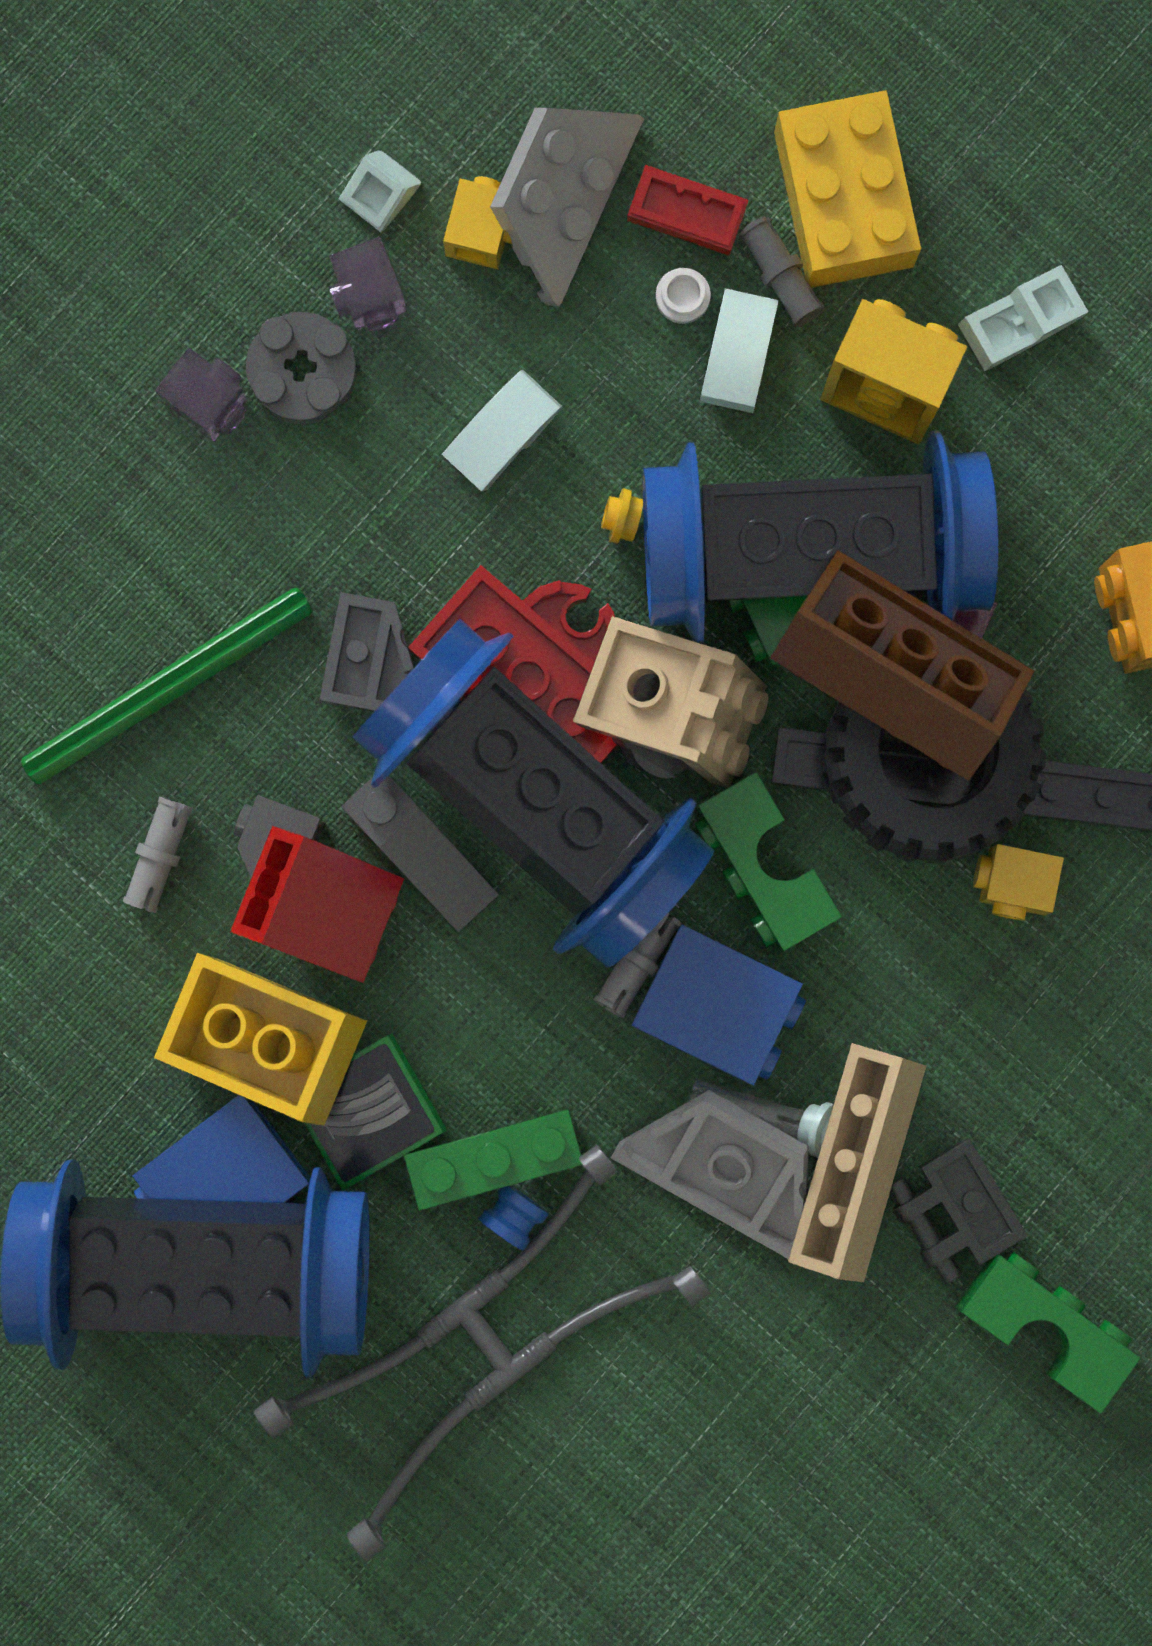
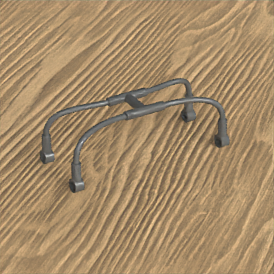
M597 1144L579 1157V1160L586 1168L555 1214L527 1245L525 1250L521 1251L502 1270L498 1271L495 1269L484 1280L477 1283L475 1287L469 1289L437 1314L435 1318H432L426 1325L419 1328L417 1336L388 1355L350 1374L285 1400L272 1396L254 1410L255 1416L262 1427L272 1438L276 1439L294 1425L290 1416L291 1412L337 1395L375 1378L412 1357L424 1347H433L460 1325L463 1326L495 1368L483 1381H480L474 1388L465 1393L466 1398L453 1408L419 1444L381 1497L370 1518L364 1519L346 1533L354 1549L366 1562L386 1548V1543L381 1536V1525L407 1483L435 1447L474 1409L476 1411L481 1410L486 1404L490 1403L495 1397L499 1396V1394L503 1393L546 1359L548 1355L555 1352L557 1344L597 1319L657 1294L679 1289L691 1306L694 1307L711 1293L699 1275L689 1265L677 1275L648 1282L601 1301L562 1323L550 1333H541V1335L537 1336L536 1339L532 1340V1342L514 1355L505 1346L479 1310L498 1296L500 1292L502 1293L509 1287L508 1282L519 1274L552 1240L579 1205L594 1181L601 1186L618 1172Z

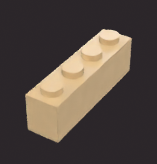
M851 1044L788 1260L789 1263L836 1279L864 1282L926 1065L857 1044Z

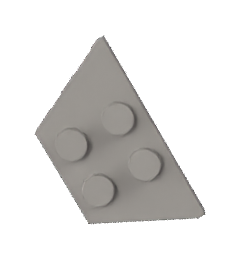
M534 108L490 208L501 228L510 235L512 248L521 265L531 267L542 288L537 294L546 305L560 306L644 120L639 114Z
M710 1090L619 1142L611 1159L789 1259L808 1195L807 1145Z

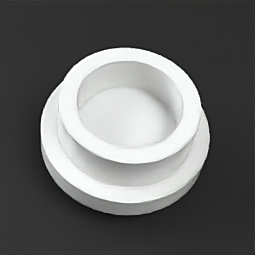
M677 268L671 270L658 283L656 303L660 312L670 321L683 324L693 322L699 319L709 306V285L706 279L693 269Z

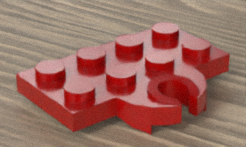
M480 565L408 647L409 651L421 661L459 619H462L485 641L510 632L514 637L463 693L462 697L465 698L479 681L495 667L601 764L618 746L613 742L612 737L579 727L573 722L611 617H615L612 608L607 603L599 609L598 622L592 630L577 632L568 625L566 621L568 611L574 605L587 602L592 593L591 588L582 584L560 582L559 580L539 586L524 600H521Z

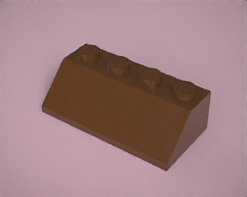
M839 550L797 612L770 657L794 675L813 684L837 699L844 706L855 710L887 730L891 735L902 739L936 760L941 766L952 770L968 781L1001 736L1034 673V670Z

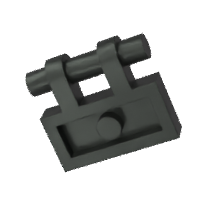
M968 1138L919 1166L930 1187L916 1194L905 1176L892 1183L890 1195L897 1205L893 1208L894 1213L901 1224L907 1222L922 1247V1250L919 1252L927 1268H935L944 1284L952 1282L963 1274L953 1255L965 1247L968 1248L976 1263L981 1265L1028 1237ZM941 1203L956 1228L954 1232L943 1238L926 1212Z

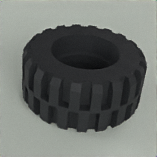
M1025 688L1001 736L985 757L984 770L975 788L966 797L955 803L934 807L914 803L895 790L885 776L880 759V747L885 729L855 710L838 702L833 716L827 725L824 737L826 750L822 756L823 772L828 774L830 782L828 792L833 804H839L845 814L842 819L852 831L857 829L868 838L867 844L878 851L885 849L896 854V859L908 862L924 860L928 864L945 863L948 860L963 859L981 851L1001 839L1004 834L1019 823L1025 816V809L1029 803L1035 800L1041 786L1037 780L1039 772L1045 769L1046 751L1040 750V738L1045 735L1041 718L1034 719L1029 706L1034 703V700Z

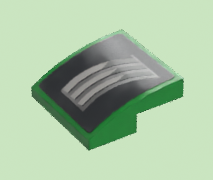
M392 1033L353 1055L325 1126L304 1122L342 1191L447 1131Z

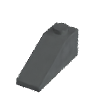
M389 775L376 789L371 786V778L341 807L459 933L495 900L499 894Z

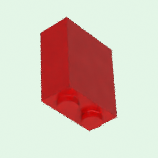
M272 826L230 932L364 983L368 970L375 960L377 947L390 914L396 906L397 896L404 878L305 836Z

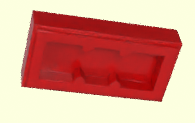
M645 165L627 215V221L730 256L749 200Z

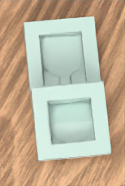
M1062 265L1018 286L1010 295L966 316L958 326L984 371H987L1084 317L1088 310Z
M725 288L700 402L750 413L754 412L778 300Z
M520 370L481 409L442 455L481 492L488 490L522 449L528 448L563 407L524 370Z

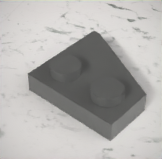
M340 592L319 701L325 704L374 713L414 669L395 602Z

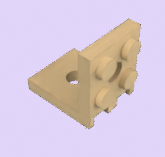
M612 616L573 722L579 727L680 759L708 782L729 788L734 776H740L747 764L749 746L746 742L753 724L758 725L766 712L768 694L765 693L767 686L736 654ZM646 674L658 675L660 688L657 695L646 702L636 701L633 694L636 681Z

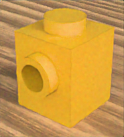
M481 176L475 177L474 182L460 178L443 239L446 257L494 269L499 268L505 243L512 244L510 235L501 228L490 208L501 184L500 181Z
M996 844L989 849L988 856H979L976 865L973 887L982 889L979 902L993 905L992 915L1025 921L1026 912L1044 916L1053 913L1064 858Z

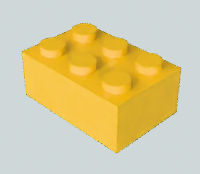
M887 90L779 111L774 134L801 261L803 263L804 275L811 288L913 268L921 251Z
M862 299L833 361L820 400L919 445L942 403L967 346L957 342L958 336L944 326L928 323L924 327L906 319V312L891 302L877 299L873 304Z
M197 953L154 1058L301 1122L325 1126L367 1021L228 962Z

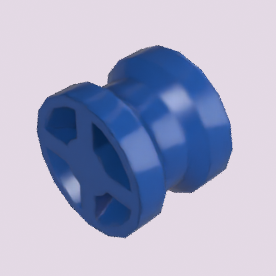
M505 1186L498 1190L499 1200L494 1207L485 1209L478 1220L501 1238L524 1251L530 1242V1231L534 1225L542 1224L549 1213L513 1186Z

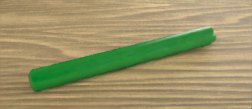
M299 588L290 589L24 756L21 760L24 771L31 781L36 784H42L306 618L312 612L311 605Z

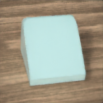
M376 151L364 156L339 200L378 231L382 232L413 196L421 181L382 151Z

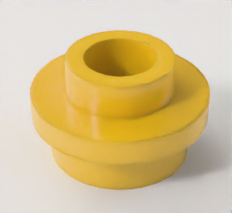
M623 488L619 498L612 496L608 498L601 528L610 530L609 542L618 544L620 539L632 542L636 535L643 508V499L631 496L632 491Z

